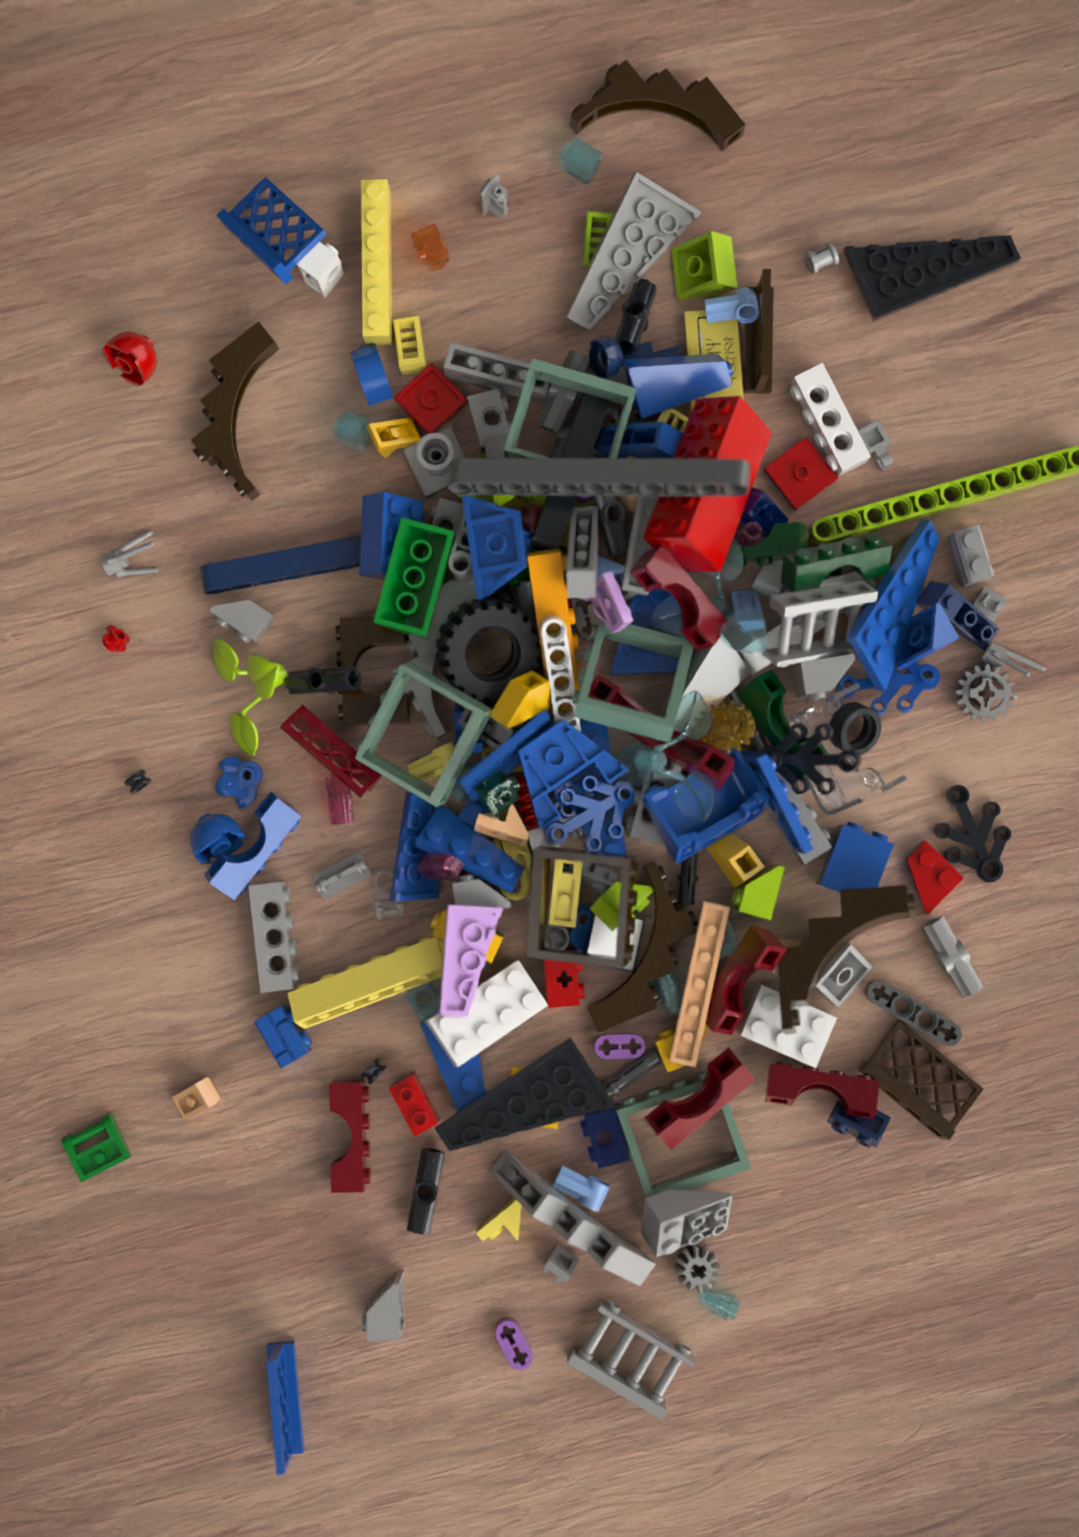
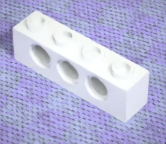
M821 363L795 376L791 382V395L796 402H800L803 408L802 416L808 425H812L815 431L814 439L818 447H823L827 454L826 462L832 472L835 471L837 476H840L865 464L871 456L824 364ZM810 394H819L822 398V402H813L810 398ZM822 417H831L834 425L826 426L822 422ZM840 439L844 441L846 449H837L834 445V440Z

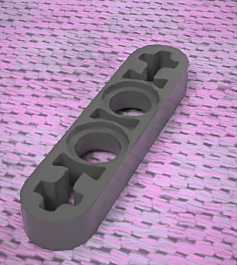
M873 980L866 986L865 994L869 1001L946 1046H954L960 1041L962 1033L957 1024L881 980ZM882 985V991L889 996L892 995V991L895 992L889 1000L888 1007L885 1006L888 1000L879 996L874 999L875 993L872 992L874 987L879 988ZM904 998L907 1000L909 1007L905 1013L900 1014L896 1012L894 1005L898 999ZM923 1012H928L932 1017V1022L927 1027H921L918 1023V1017ZM937 1025L945 1029L952 1027L951 1032L954 1034V1037L944 1040L945 1035L935 1028Z

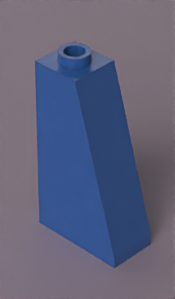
M719 354L627 359L623 361L628 385L637 388L633 404L641 418L732 386L730 377L733 376L730 362L728 360L725 361Z

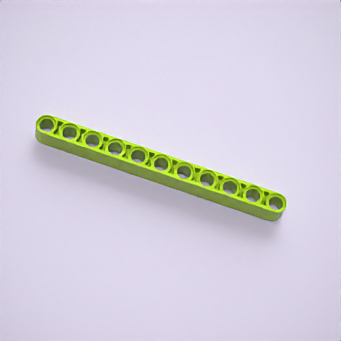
M1079 445L822 517L816 520L809 529V539L817 546L823 543H835L851 536L856 537L1079 473V465L1073 463L1072 455L1079 457ZM1046 462H1050L1055 466V473L1047 469ZM1021 469L1029 472L1030 480H1026L1021 476ZM995 476L1003 478L1005 481L1004 487L996 484ZM970 483L976 484L979 487V494L971 492L969 488ZM944 491H951L954 495V501L945 499ZM919 498L928 500V509H924L919 505ZM893 505L901 506L904 510V515H896L893 511ZM867 513H876L879 517L878 523L870 522L867 518ZM842 520H850L853 523V530L844 529ZM816 527H825L828 531V537L822 538L818 536Z

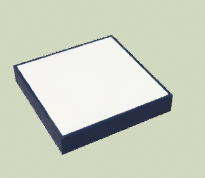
M592 912L583 953L616 956L617 928L612 932ZM635 917L634 934L630 935V945L634 946L632 960L624 968L616 969L634 972L645 919Z

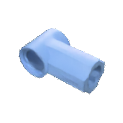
M740 288L731 296L705 299L707 324L734 319L741 323H751L759 315L756 294L751 288Z
M564 1165L559 1169L552 1185L553 1188L578 1199L577 1201L581 1205L599 1212L611 1187L594 1176L589 1175L587 1177Z

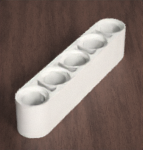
M550 614L542 619L540 630L548 681H550L554 723L563 718L581 732L580 720L574 717L576 705L571 704L575 686L566 627L560 616ZM550 623H558L561 626L560 631L554 635L548 634L546 627ZM556 649L564 652V657L559 661H554L550 658L551 652ZM559 676L568 678L567 684L563 687L554 685L555 679ZM561 703H570L572 705L571 710L567 713L559 712L558 707Z

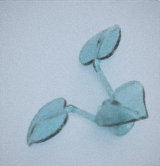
M733 537L721 572H703L707 577H716L715 583L718 597L710 601L722 612L728 621L721 627L720 636L729 648L745 653L763 652L768 649L766 624L763 616L757 610L745 607L736 610L733 617H731L732 609L724 600L721 578L733 581L740 575L743 568L742 550L737 540ZM669 596L662 600L654 609L649 628L654 631L686 638L680 632L682 626L681 608L674 596Z
M689 692L681 699L674 728L675 731L681 732L678 737L670 740V742L655 746L654 750H649L642 742H631L621 750L616 759L629 770L619 778L633 786L647 785L652 780L653 772L682 781L676 787L674 793L676 807L683 815L704 821L710 815L714 802V792L709 779L700 772H693L686 779L683 775L665 770L667 758L662 750L685 739L686 735L691 739H699L707 733L711 723L710 711L700 692Z

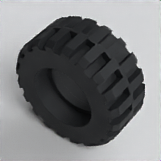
M489 597L487 600L473 599V602L470 604L465 602L459 605V610L456 613L452 611L447 616L449 620L446 625H441L439 629L441 636L436 638V647L438 648L436 659L440 664L441 673L451 686L480 703L487 701L489 704H496L512 679L529 671L539 670L541 662L538 661V655H542L541 646L538 643L540 640L539 632L534 629L533 626L535 624L512 604ZM487 626L502 628L509 635L512 644L511 654L507 663L500 670L491 674L482 675L474 672L465 660V650L469 639L481 628Z

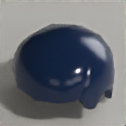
M600 337L590 341L589 358L591 361L589 364L592 371L599 378H609L617 374L623 365L621 346L616 340L609 337Z

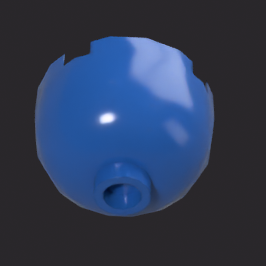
M205 814L198 819V823L190 833V847L200 864L212 863L210 859L219 857L220 854L231 855L243 845L241 838L246 836L239 824L230 816Z

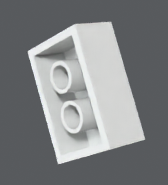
M758 983L737 1032L745 1038L816 1068L837 1018L812 1006H797L795 1009H799L800 1026H796V1034H785L781 1027L780 992Z

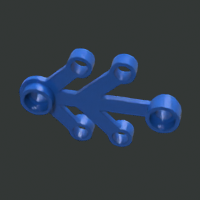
M913 663L905 668L910 672L907 674H901L893 669L886 692H883L879 698H875L870 708L875 710L879 716L883 715L887 705L903 685L914 684L907 695L899 697L896 704L900 712H910L914 701L923 690H931L938 685L940 681L938 669L930 664L918 665L917 663ZM922 674H930L931 679H925ZM848 675L843 676L835 688L837 695L843 699L854 697L859 690L876 689L870 678L855 679ZM843 683H851L852 688H845ZM905 700L909 702L910 706H902L901 701ZM877 703L881 704L883 709L877 710L874 705Z
M589 775L580 780L581 790L584 792L596 791L608 797L602 801H597L577 795L569 788L561 790L557 796L560 804H571L587 810L563 824L554 823L549 825L544 830V839L548 844L560 845L564 843L568 833L592 820L588 837L584 840L585 850L599 851L602 847V841L599 837L605 812L613 806L611 823L607 825L605 830L606 835L610 839H618L623 835L624 828L621 825L625 807L630 806L634 802L636 794L634 787L626 781L616 782L612 786L599 782L594 776ZM587 779L591 780L592 787L590 789L587 788L585 785V781ZM622 789L625 790L627 793L625 799L621 798L620 791ZM565 792L569 793L570 800L568 802H566L563 799V794ZM613 826H616L618 829L616 836L611 832ZM556 829H559L561 832L559 839L554 836ZM591 839L595 840L596 847L594 849H592L589 846V842Z

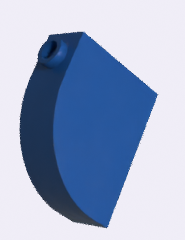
M664 422L627 424L617 459H627L629 455L639 459H673L683 433ZM618 425L601 426L596 446L597 453L606 457L609 456Z

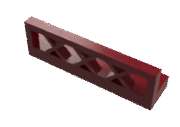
M303 704L281 724L280 728L359 798L378 784L382 775L356 760L355 757L358 752ZM293 724V725H294L295 727H297L301 732H297V731H296L294 728H292L290 725ZM312 741L322 750H317L313 746ZM333 760L336 763H338L341 767H337L335 764H333ZM353 777L363 785L362 788L353 781Z

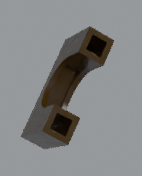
M374 617L340 618V625H336L335 630L336 640L341 641V651H338L336 654L337 667H356L359 658L367 650L374 647L407 645V634L373 623ZM359 686L357 690L338 692V694H342L343 704L338 705L339 720H343L345 726H368L370 718L375 712H378L381 703H379L381 696L369 695L362 691ZM407 695L402 696L388 725L410 724L409 697Z

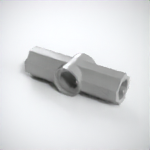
M944 916L935 918L922 926L928 940L936 951L934 954L939 965L946 974H949L961 997L965 998L979 992L984 986L969 962L971 961L970 955L961 941L956 939Z

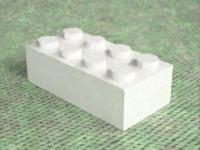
M516 960L477 986L468 1017L440 1016L438 1012L425 1022L454 1067H459L544 1009L548 1004L520 961Z

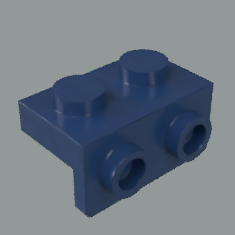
M837 1100L827 1122L831 1124V1128L836 1132L844 1135L848 1133L856 1137V1141L867 1148H871V1146L876 1148L891 1117L878 1110L873 1119L849 1116L845 1114L841 1102Z

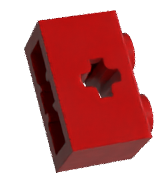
M544 959L548 1008L579 1006L580 999L585 998L584 982L578 983V972H583L582 964ZM561 971H566L568 976H572V979L568 980L567 985H562L560 980L557 981V977L561 976Z
M415 1072L391 1084L389 1091L414 1137L439 1123L440 1117Z

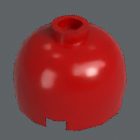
M129 331L119 333L112 337L103 347L104 356L113 369L118 366L124 372L120 376L137 386L143 385L151 378L158 362L153 342L147 336H141L138 333Z

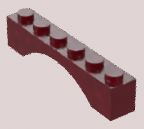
M600 674L592 681L588 698L651 714L633 700L622 688ZM676 729L672 733L670 742L624 731L717 791L720 790L734 770V758L715 746L694 739Z

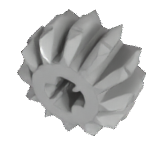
M694 1244L692 1246L693 1252L691 1253L686 1247L682 1249L685 1258L682 1256L676 1257V1262L680 1265L674 1267V1271L676 1274H681L678 1277V1282L680 1284L686 1283L688 1291H691L694 1285H696L698 1293H701L702 1285L704 1284L708 1289L712 1288L710 1279L714 1281L719 1280V1275L715 1271L720 1270L721 1266L715 1262L717 1259L715 1253L708 1254L709 1248L707 1246H704L699 1252L697 1244ZM697 1264L699 1267L701 1266L702 1271L698 1273L697 1270H693L692 1266Z

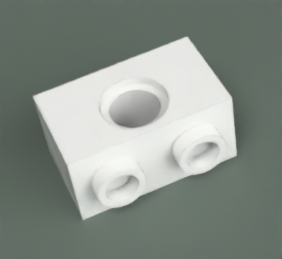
M319 242L297 266L304 282L326 298L343 277L344 271L341 266L342 262L338 257V251L329 243L323 245Z

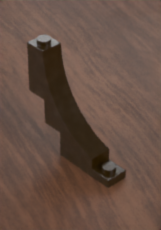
M907 885L840 890L841 917L808 919L810 946L786 947L787 950L778 963L781 1027L785 1034H796V1026H800V1012L795 1007L810 1006L813 991L819 977L834 955L844 945L861 933L880 924L911 918L910 910L915 909L914 893H908Z

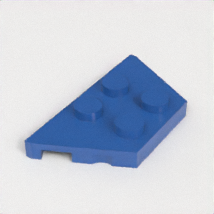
M463 495L462 500L477 600H484L528 567L521 514L516 510Z

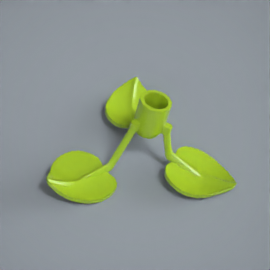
M215 638L213 639L212 653L214 665L219 675L229 682L235 680L236 674L249 675L258 695L240 711V714L233 712L230 716V730L235 742L244 752L251 756H256L258 732L253 721L246 716V713L260 700L270 698L275 687L285 684V678L288 676L287 672L281 664L270 662L256 654L248 657L247 670H241L238 668V657L231 646L223 640Z

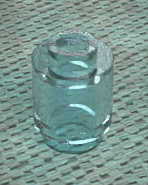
M675 972L656 979L654 987L660 998L661 1009L668 1010L669 1014L680 1011L684 993L680 978H676Z

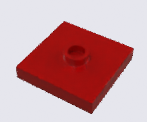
M433 363L428 365L394 396V401L426 434L435 433L468 403V399Z
M807 437L764 468L765 473L794 511H797L838 480L836 474L832 472L830 466Z

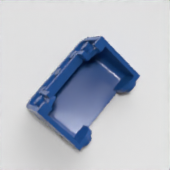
M735 744L728 748L725 746L719 748V750L735 759L734 770L719 791L694 775H690L668 789L665 786L659 787L654 785L644 792L642 801L675 863H680L752 822L765 811L771 795Z

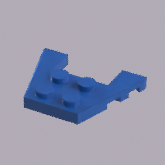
M563 718L517 748L538 826L542 831L562 817L547 794L586 766L594 762L608 784L629 771L623 763Z

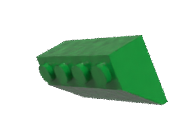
M401 517L373 623L403 634L428 640L448 560L455 540L454 531Z

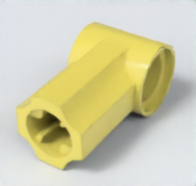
M454 742L442 745L433 750L432 754L407 765L410 774L424 782L440 776L455 749Z

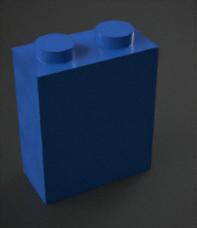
M848 821L847 825H839L817 885L838 893L844 889L878 887L894 844L888 842V836L873 831L872 835L862 832L863 827Z

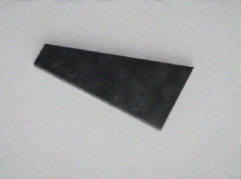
M1011 235L979 237L973 240L951 239V241L937 242V240L903 242L887 246L875 244L858 248L846 246L843 249L873 322L1014 265L1021 260Z
M569 1037L437 1125L435 1130L450 1152L479 1144L483 1141L505 1137L512 1133L527 1131L560 1122L567 1118L615 1107V1103L572 1038Z

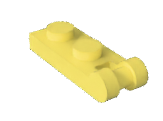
M555 859L549 925L576 927L583 862ZM573 864V872L563 871V865Z

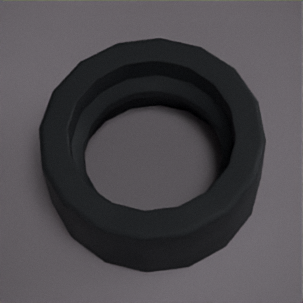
M848 702L841 706L830 720L829 724L833 728V736L830 738V741L836 748L842 751L854 749L862 755L870 751L879 739L882 727L880 716L875 710L858 702ZM862 714L864 722L859 736L847 743L846 733L850 723L855 717Z

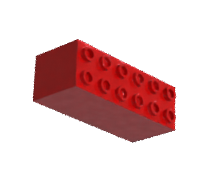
M741 396L696 399L673 459L746 460L750 463L748 493L743 496H658L643 535V539L652 548L663 544L687 572H721L772 435L769 428Z

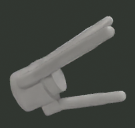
M149 530L119 548L110 550L109 554L101 556L106 573L109 576L116 574L118 578L128 575L157 573V568L125 569L129 566L127 557L153 547L155 543L150 541L128 551L126 550L153 535V531Z
M993 642L979 659L984 662L981 668L984 669L985 664H989L991 671L996 666L1001 668L1005 663L1023 675L1030 676L1029 671L1008 659V657L1040 671H1046L1045 666ZM993 677L994 680L1003 689L1001 682L997 678ZM1016 696L1010 697L1014 701L1017 699Z

